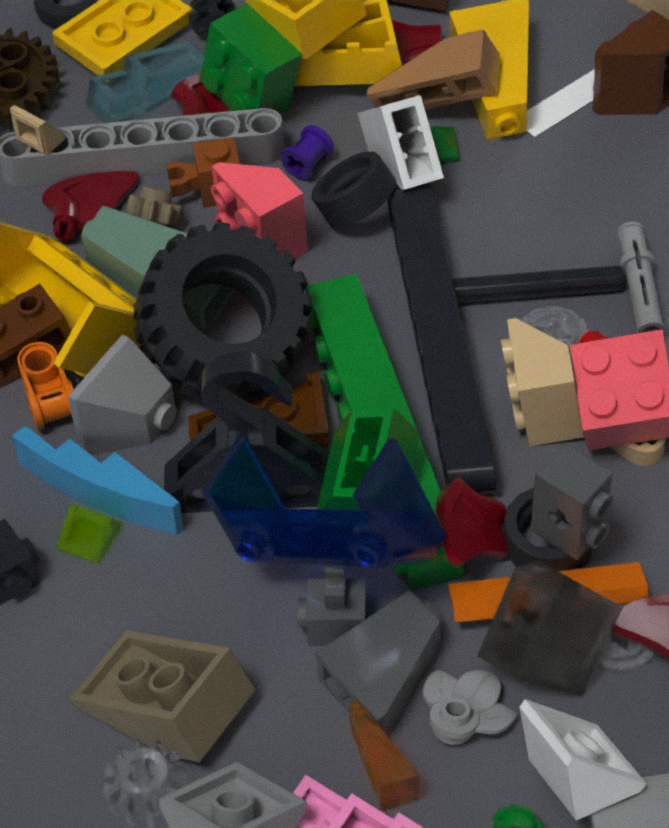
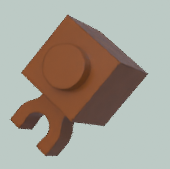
M234 137L193 143L195 163H166L170 190L173 192V197L183 196L192 190L200 189L203 208L216 206L211 193V186L214 185L212 165L218 162L240 164Z

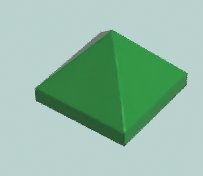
M430 127L439 162L459 161L454 127Z

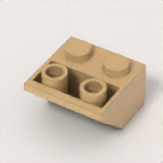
M517 318L507 319L510 338L501 339L505 366L514 365V367L507 368V382L517 430L526 429L529 447L583 438L568 345Z

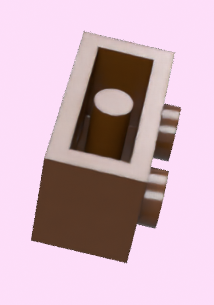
M40 283L0 307V388L21 376L17 357L24 346L33 342H45L52 345L57 353H59L71 333L65 316Z

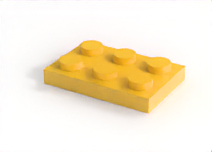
M99 0L52 32L53 41L57 47L107 81L190 24L189 16L193 9L181 0Z

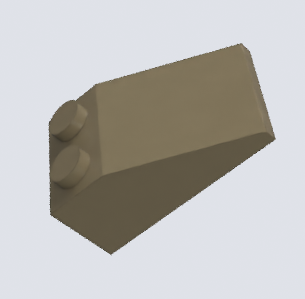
M126 630L69 700L74 707L163 755L200 763L230 722L239 714L241 708L254 693L255 688L229 647Z

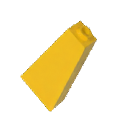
M508 0L450 11L449 37L484 29L500 53L497 94L471 99L486 140L525 133L527 127L529 1Z

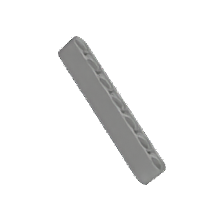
M259 108L58 127L56 129L64 133L66 138L48 155L17 140L15 132H11L0 137V169L3 181L12 187L51 185L68 178L98 172L134 171L139 176L167 174L166 163H195L193 143L229 137L235 138L240 164H269L281 159V153L285 149L282 118L275 110Z

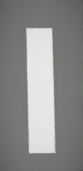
M595 69L527 110L526 130L536 137L592 102Z

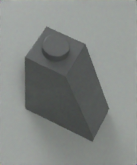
M410 590L316 653L318 680L379 746L389 738L441 649L440 626L442 621L438 612L430 603L426 601L422 603Z

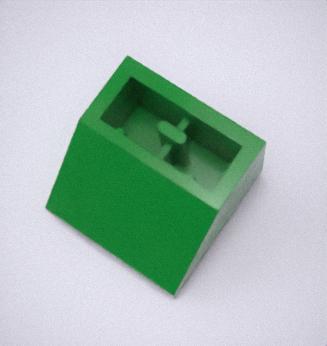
M394 408L352 409L334 432L315 517L319 521L401 520L420 432Z

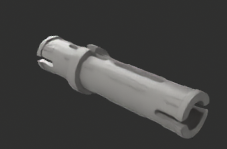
M636 221L626 222L617 230L622 251L619 263L623 274L627 276L630 299L637 326L636 332L643 333L663 329L664 334L665 326L661 317L658 294L652 272L655 267V260L653 254L647 248L644 225Z

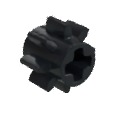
M193 0L190 2V5L194 11L189 16V23L192 30L198 36L207 38L210 23L237 8L232 0Z

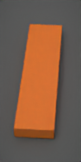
M639 562L448 584L450 604L454 620L457 623L628 604L649 597L648 584Z

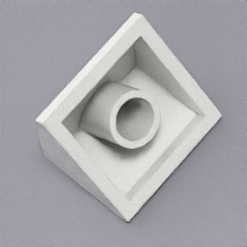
M524 699L520 705L529 761L576 821L641 792L647 784L597 724Z

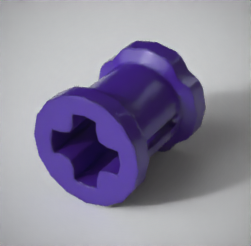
M315 125L306 126L300 134V140L293 147L285 148L281 153L282 157L280 160L283 167L289 174L299 180L309 179L313 174L314 166L322 158L329 157L334 151V143L327 132Z

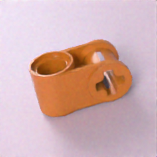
M33 342L24 346L17 357L26 399L38 431L44 429L46 423L72 416L68 396L74 390L71 381L67 379L64 369L58 368L53 364L58 356L57 351L52 345L45 342Z

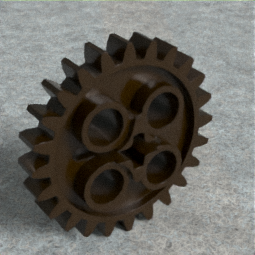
M9 28L4 35H0V124L4 123L10 130L13 127L10 108L13 105L40 116V105L50 106L52 104L50 95L58 94L57 83H60L56 56L51 54L50 46H42L40 37L29 40L28 31H24L16 37L14 36L13 28Z

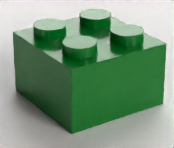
M246 3L210 23L199 80L209 92L214 93L231 111L269 108L282 114L289 110L302 53Z

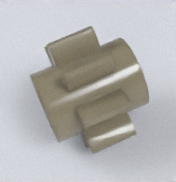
M142 186L140 195H129L126 213L163 226L169 224L177 225L181 205L171 203L173 192Z

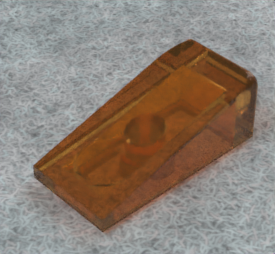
M358 700L351 701L349 706L350 731L380 809H383L384 812L416 802L419 799V777L416 771Z

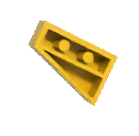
M387 0L363 1L367 16L306 60L301 57L294 86L375 84L402 67Z

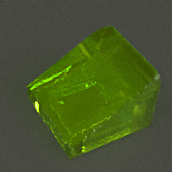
M70 504L55 548L99 563L118 533L122 521Z

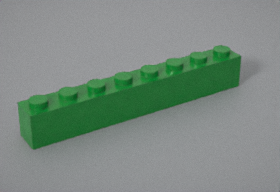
M357 273L307 285L306 293L312 296L313 306L308 316L312 321L310 330L314 329L316 337L312 338L313 348L318 363L326 362L328 370L324 371L329 395L331 397L338 395L340 404H337L336 408L340 424L352 409L394 408L417 430ZM420 436L402 519L376 520L381 538L389 536L392 547L388 548L393 572L395 575L403 574L407 588L410 591L464 577V564L460 567L452 566L448 561L442 544L436 514V501L441 490Z

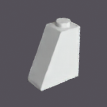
M421 95L358 113L368 152L374 151L380 155L394 176L395 183L402 190L444 178Z

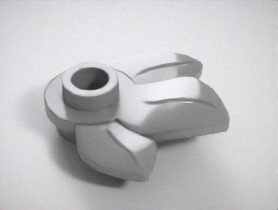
M436 670L427 677L423 686L422 697L431 708L429 724L437 739L447 744H462L468 741L475 732L491 735L499 734L507 730L514 723L517 714L505 705L497 703L500 697L501 682L496 674L486 670H472L456 679L445 671Z

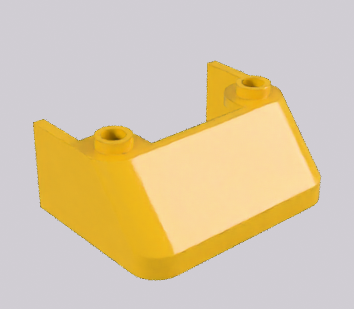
M0 222V307L40 283L65 316L71 330L69 337L53 363L54 365L85 377L121 335L129 337L138 348L143 345L137 343L134 328L137 324V321L133 318L134 305L137 300L135 297L61 242L38 232Z

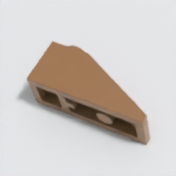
M484 29L448 37L367 89V96L377 108L421 95L426 110L497 94L500 53Z

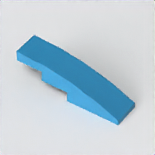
M26 425L12 435L18 464L60 492L91 508L133 524L175 535L184 530L179 501L116 452L101 463L70 438L55 449Z

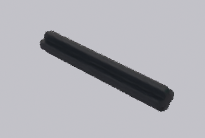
M614 265L454 278L452 282L457 304L617 292L623 290L624 274L621 266Z

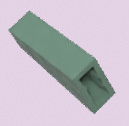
M102 206L94 219L89 220L85 224L81 241L84 244L89 264L138 297V291L146 271H148L156 253L159 250L165 249L167 242L177 234H183L186 238L188 233ZM204 284L185 292L183 305L191 323L207 336L236 290L219 284Z

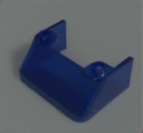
M238 438L201 491L232 543L235 552L239 557L248 562L384 568L433 560L446 539L445 532L397 439L387 440L353 493L361 511L285 509L245 438Z

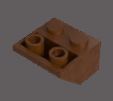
M651 10L639 20L631 22L624 31L613 39L602 43L596 50L593 112L598 115H657L669 106V20Z

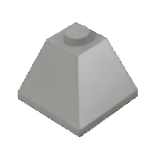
M124 335L120 336L68 396L78 445L92 456L151 444L162 430H167L171 426L177 411L172 384L136 344Z
M235 762L159 798V808L170 828H296L306 811V801L244 765Z

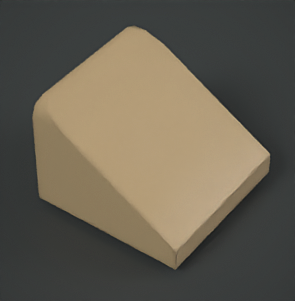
M16 105L10 108L17 140L47 155L65 140V134L46 121Z

